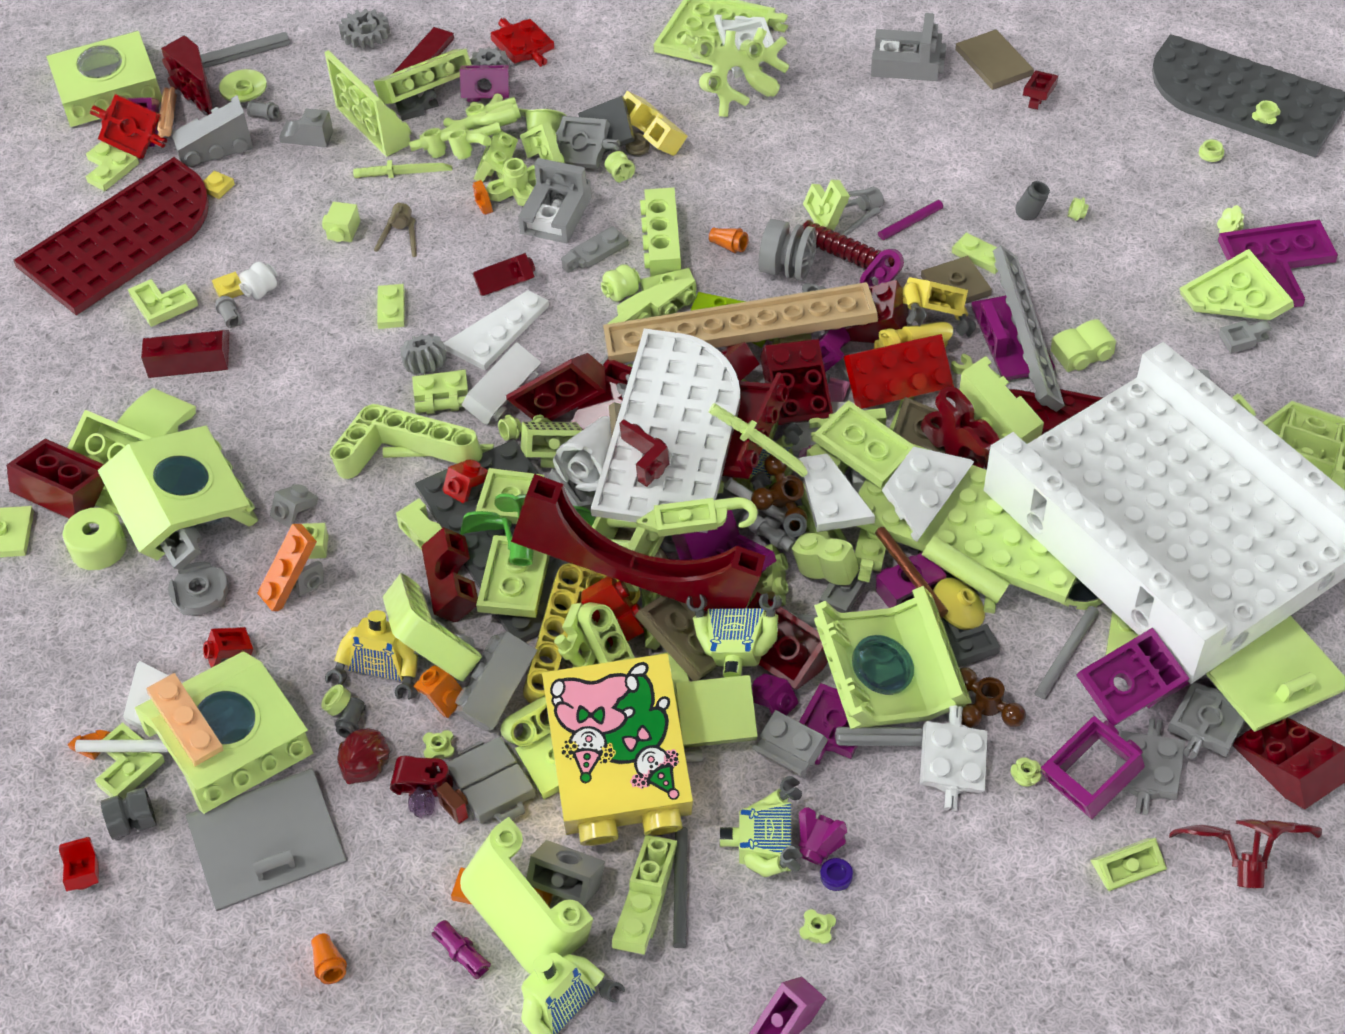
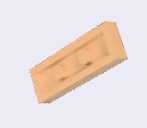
M175 673L146 688L151 700L194 766L223 751L222 744Z

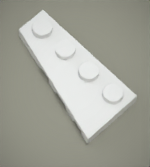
M527 290L444 342L445 350L485 371L549 307V300Z

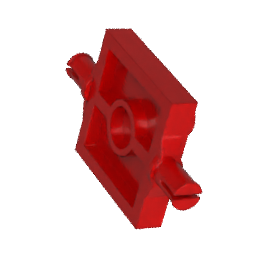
M504 17L498 21V25L502 28L491 32V41L500 50L505 51L507 57L514 64L524 60H534L540 67L547 64V59L542 55L554 49V41L535 22L527 19L511 24Z
M114 94L111 105L106 111L96 105L92 106L91 109L95 111L90 110V114L102 119V128L98 140L139 159L145 157L148 146L151 143L161 148L166 146L162 142L167 143V138H162L155 134L161 114L117 94Z

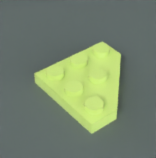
M1250 249L1179 288L1180 295L1194 312L1272 320L1294 307L1290 296Z

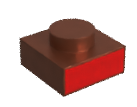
M447 782L436 789L440 805L458 825L468 818L466 808L468 800L461 790L456 789L454 791Z

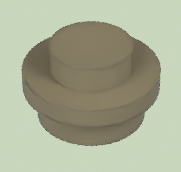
M635 133V141L625 145L626 151L632 155H642L650 149L649 141L641 133Z

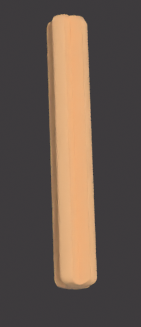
M172 86L170 89L165 87L162 93L159 113L161 115L157 126L158 135L162 138L164 136L169 137L172 133L177 97L175 88Z

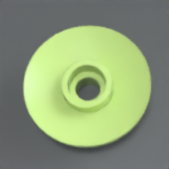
M251 69L237 70L226 75L221 80L219 91L226 100L231 101V98L238 95L240 102H247L259 97L265 91L267 82L265 76L258 71Z

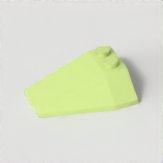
M1291 401L1262 422L1345 490V418Z

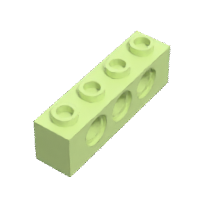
M466 48L455 49L373 82L377 94L384 104H393L459 78L461 65L472 64Z
M675 187L644 189L645 200H640L641 215H646V217L641 218L642 233H647V235H642L643 251L649 250V253H644L645 269L650 268V277L681 270Z

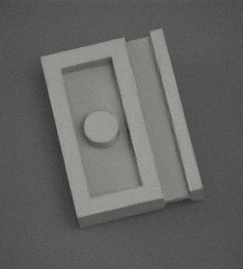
M775 710L760 734L761 739L757 745H753L752 749L805 779L809 766H813L828 739L815 730Z

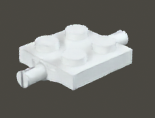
M954 705L949 707V723L942 724L926 721L923 725L920 785L936 787L944 791V810L950 809V811L958 810L957 800L959 793L982 794L985 791L987 731L968 728L962 725L963 708Z

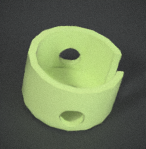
M88 508L79 511L64 526L62 535L72 561L80 568L101 570L110 567L119 561L126 551L127 540L118 517L110 510ZM95 523L99 525V529L96 533L92 535H86L87 533L91 532V527L89 524Z

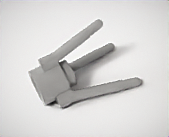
M873 186L868 189L848 192L850 197H859L849 200L845 207L858 204L862 211L866 210L868 213L848 227L841 235L847 236L873 215L880 213L879 207L883 206L884 198L878 188Z

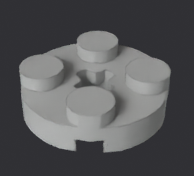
M209 562L188 564L181 571L178 570L179 575L175 577L174 581L171 579L168 585L171 601L183 615L206 614L223 606L229 591V584L224 571L220 567L218 569L212 567ZM197 585H202L204 588L201 591L194 592Z

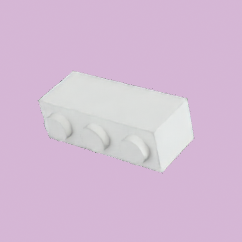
M516 342L468 392L462 406L486 425L493 418L498 421L507 411L505 405L509 401L506 399V395L536 379L539 376V373L536 371L541 362Z

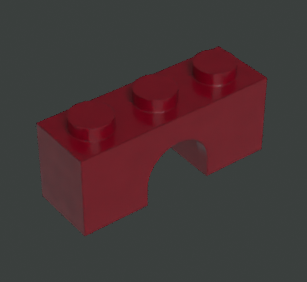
M443 527L424 543L421 548L434 615L451 622H459L476 607L478 596L475 581L458 575L461 566L470 559L466 537Z

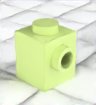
M332 202L327 215H324L322 220V228L326 231L327 239L336 242H352L360 224L357 204Z

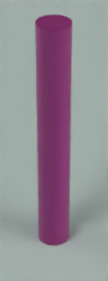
M938 199L878 232V236L884 241L943 209L942 201Z

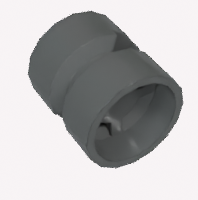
M145 786L127 792L126 798L122 799L119 795L100 802L104 821L112 840L130 835L133 828L142 831L157 826L153 806Z

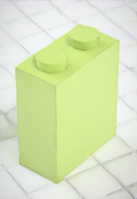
M750 675L676 683V691L674 693L684 748L757 739Z

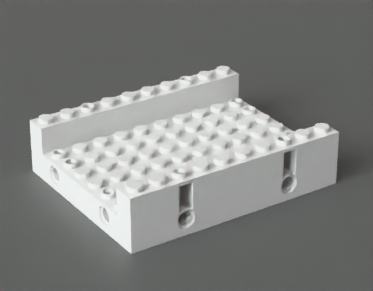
M1164 342L1142 354L1137 378L1035 440L1026 444L1012 432L990 447L984 491L1138 635L1153 627L1190 678L1188 680L1190 684L1345 579V490Z

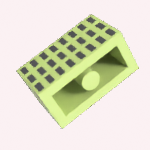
M522 422L521 450L526 457H554L557 449L581 432L582 429L576 422Z

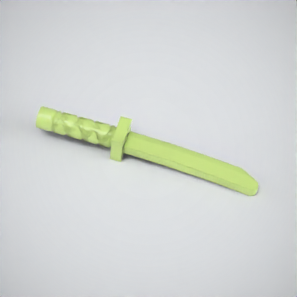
M387 160V166L354 168L353 175L354 178L382 175L394 178V175L452 171V166L445 163L393 165L392 160Z
M716 403L712 404L708 413L716 418L718 417L719 420L735 430L742 433L740 436L741 440L750 439L801 477L807 475L808 472L800 460L755 429L757 424L755 421L751 420L747 424Z

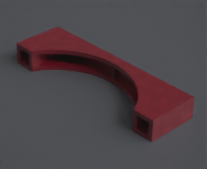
M534 474L511 540L512 543L687 604L688 597L692 596L693 605L697 608L701 606L700 594H703L707 598L705 611H708V609H745L760 579L766 557L740 546H735L716 556L695 560L664 559L635 552L611 541L590 526L570 502L564 484Z

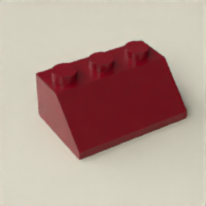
M229 330L143 338L141 359L148 378L228 370Z
M585 353L566 361L506 395V399L532 420L536 415H543L544 418L553 421L606 392L605 367L589 353Z
M45 438L6 465L9 492L70 519L79 511L95 507L105 485L98 470L105 464Z
M757 592L746 609L761 608L759 599L762 594ZM768 599V605L772 607L774 602ZM780 606L779 609L775 610V614L778 615L777 640L768 652L761 656L758 665L776 677L788 680L791 687L798 690L823 671L828 660L818 631Z

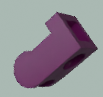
M844 327L828 329L818 338L825 372L843 358L844 353L840 349L850 342V336Z

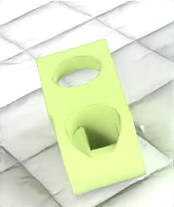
M419 498L396 512L399 528L421 550V546L442 529L440 524L428 519L426 505Z

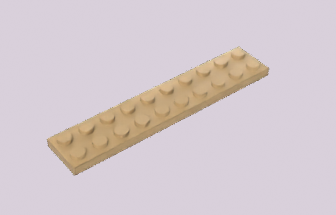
M865 282L603 325L608 359L625 364L635 361L644 329L691 335L717 348L730 347L742 342H760L773 338H785L791 335L811 334L828 329L866 325L878 322V315L868 284Z

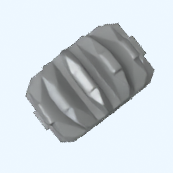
M489 46L487 49L479 48V52H474L470 59L472 65H509L510 68L506 52L500 51L499 47L491 49ZM483 78L480 80L481 84L488 81L491 85L488 79Z
M433 333L428 335L421 334L418 337L413 336L411 340H406L400 348L404 367H406L407 372H413L414 375L419 373L425 375L429 371L435 372V369L441 368L443 362L447 360L443 341H441L439 336H434Z

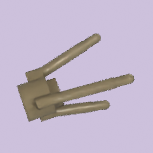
M398 202L393 206L387 225L374 248L375 252H378L392 226L396 229H404L408 226L412 257L417 256L414 229L416 220L411 217L412 210L407 204Z

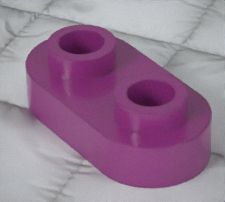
M896 249L881 251L861 275L860 283L867 282L868 287L875 286L872 282L873 277L878 279V284L893 281L904 266L903 255ZM890 257L895 260L893 267L888 262Z

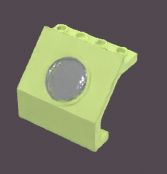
M139 31L46 55L70 127L100 119L90 114V110L95 111L91 109L92 106L96 105L106 111L111 105L114 94L125 98H154L161 102L162 95Z

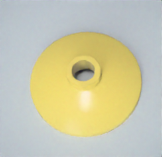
M945 578L936 584L933 591L948 610V613L943 617L946 621L962 630H970L979 627L985 619L984 605L978 594L969 585L955 578Z

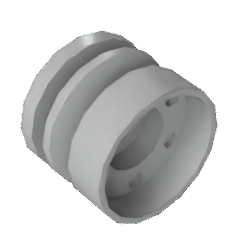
M770 219L761 240L758 259L759 271L779 275L785 265L786 278H792L795 273L796 280L805 281L815 258L816 228L808 226L804 230L803 225L797 224L791 234L789 222Z

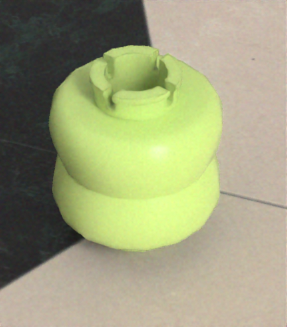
M625 264L618 266L615 270L606 271L602 277L603 282H601L602 292L613 301H621L626 296L636 294L640 283L638 272Z

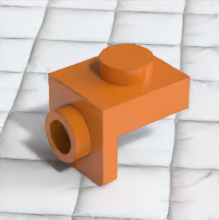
M433 665L421 675L414 685L415 689L426 695L444 717L449 718L456 710L458 704L455 701L462 688L452 675L440 667Z

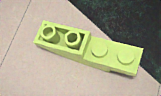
M693 278L678 279L641 291L617 305L618 316L607 324L674 314L695 300L696 280Z
M652 835L645 836L629 881V892L612 938V948L645 955L650 938L653 939L673 866L677 840Z

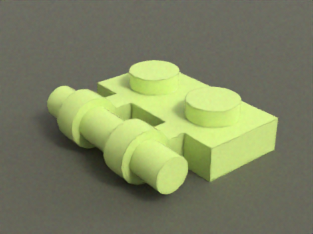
M466 369L412 376L416 413L426 412L428 415L445 409L459 411V408L463 407L462 403L466 397L465 395L468 394Z
M582 603L571 605L562 626L568 637L566 638L561 634L554 640L560 655L566 660L569 659L573 664V668L599 664L578 620V612L583 606ZM606 639L605 649L606 651H608L610 648V644ZM579 648L582 651V655L578 652Z

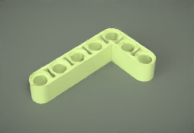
M371 404L364 407L330 451L336 471L343 479L357 476L382 443L395 447H404L413 452L454 463H460L468 459L479 462L482 458V450L474 430L379 404Z
M400 573L383 595L392 633L405 645L456 679L464 681L480 661L482 655L470 644L431 618L421 587L410 577Z
M589 602L580 608L578 612L579 623L599 664L635 658L610 607ZM598 610L600 619L596 624H593L592 614ZM611 636L613 645L611 649L606 651L605 641ZM543 696L505 718L500 730L503 738L515 745L527 746L550 733L549 718L545 722L540 720L541 712L547 708L546 697ZM522 723L523 732L519 737L515 738L514 729L518 724Z

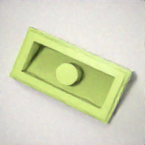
M1146 838L1090 860L1108 891L1167 869L1156 838Z

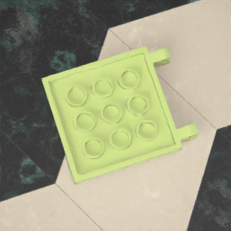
M683 0L653 44L654 52L712 65L708 60L696 59L691 55L689 47L681 43V38L684 34L692 38L699 37L700 39L710 40L715 47H722L723 44L715 24L714 15H722L723 20H735V16H745L747 18L764 17L768 27L772 26L775 31L784 33L788 25L782 23H785L788 15L775 13V8L740 0Z

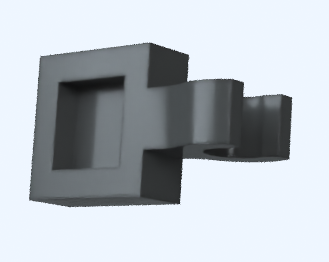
M426 90L420 98L416 94L396 102L395 105L401 120L404 121L425 115L424 110L439 107L437 99L430 100L437 97L435 90Z

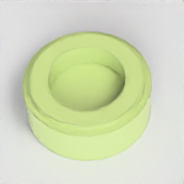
M341 684L333 686L322 699V709L331 716L339 714L347 706L351 692Z

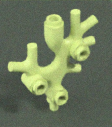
M758 28L753 40L747 39L743 41L740 45V50L735 45L736 31L726 30L725 44L722 47H715L710 40L700 39L699 37L692 38L687 34L682 36L681 43L689 47V51L694 58L708 60L712 64V71L706 72L700 77L699 85L703 91L718 95L720 103L719 116L728 117L729 103L734 100L743 106H747L750 100L749 97L729 86L727 81L728 71L732 67H740L751 87L767 97H774L780 89V84L773 77L760 71L759 64L764 61L785 73L789 68V64L777 57V53L787 44L785 38L781 36L771 46L765 48L763 40L767 31Z
M497 93L493 96L490 103L485 106L482 103L472 102L465 110L466 118L461 120L445 118L443 125L446 128L442 130L432 128L425 131L422 135H419L420 139L409 142L411 151L423 148L433 158H438L446 153L445 141H449L454 156H457L460 160L470 157L472 154L471 143L489 146L491 138L488 136L502 132L501 126L517 122V119L521 118L515 97L503 100L502 95Z

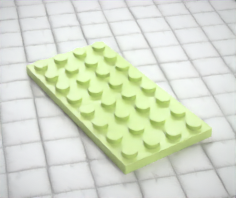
M913 444L915 447L926 449L924 447ZM974 465L970 467L917 542L911 537L913 531L906 520H900L895 512L894 505L888 501L882 492L883 487H878L866 478L858 494L875 515V523L856 527L875 533L880 527H885L896 542L924 551L929 541L935 535L1010 584L1065 604L1077 577L984 491L987 470Z

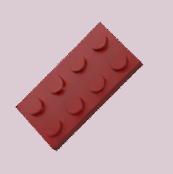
M942 334L844 356L854 403L860 409L901 400L905 397L910 398L939 391L945 387H954Z

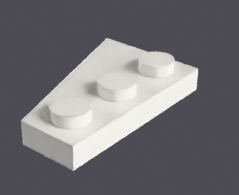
M828 453L799 458L808 472L802 478L817 532L875 523V515Z

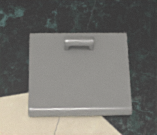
M313 768L237 795L205 814L200 810L186 814L188 827L191 831L216 911L346 862Z

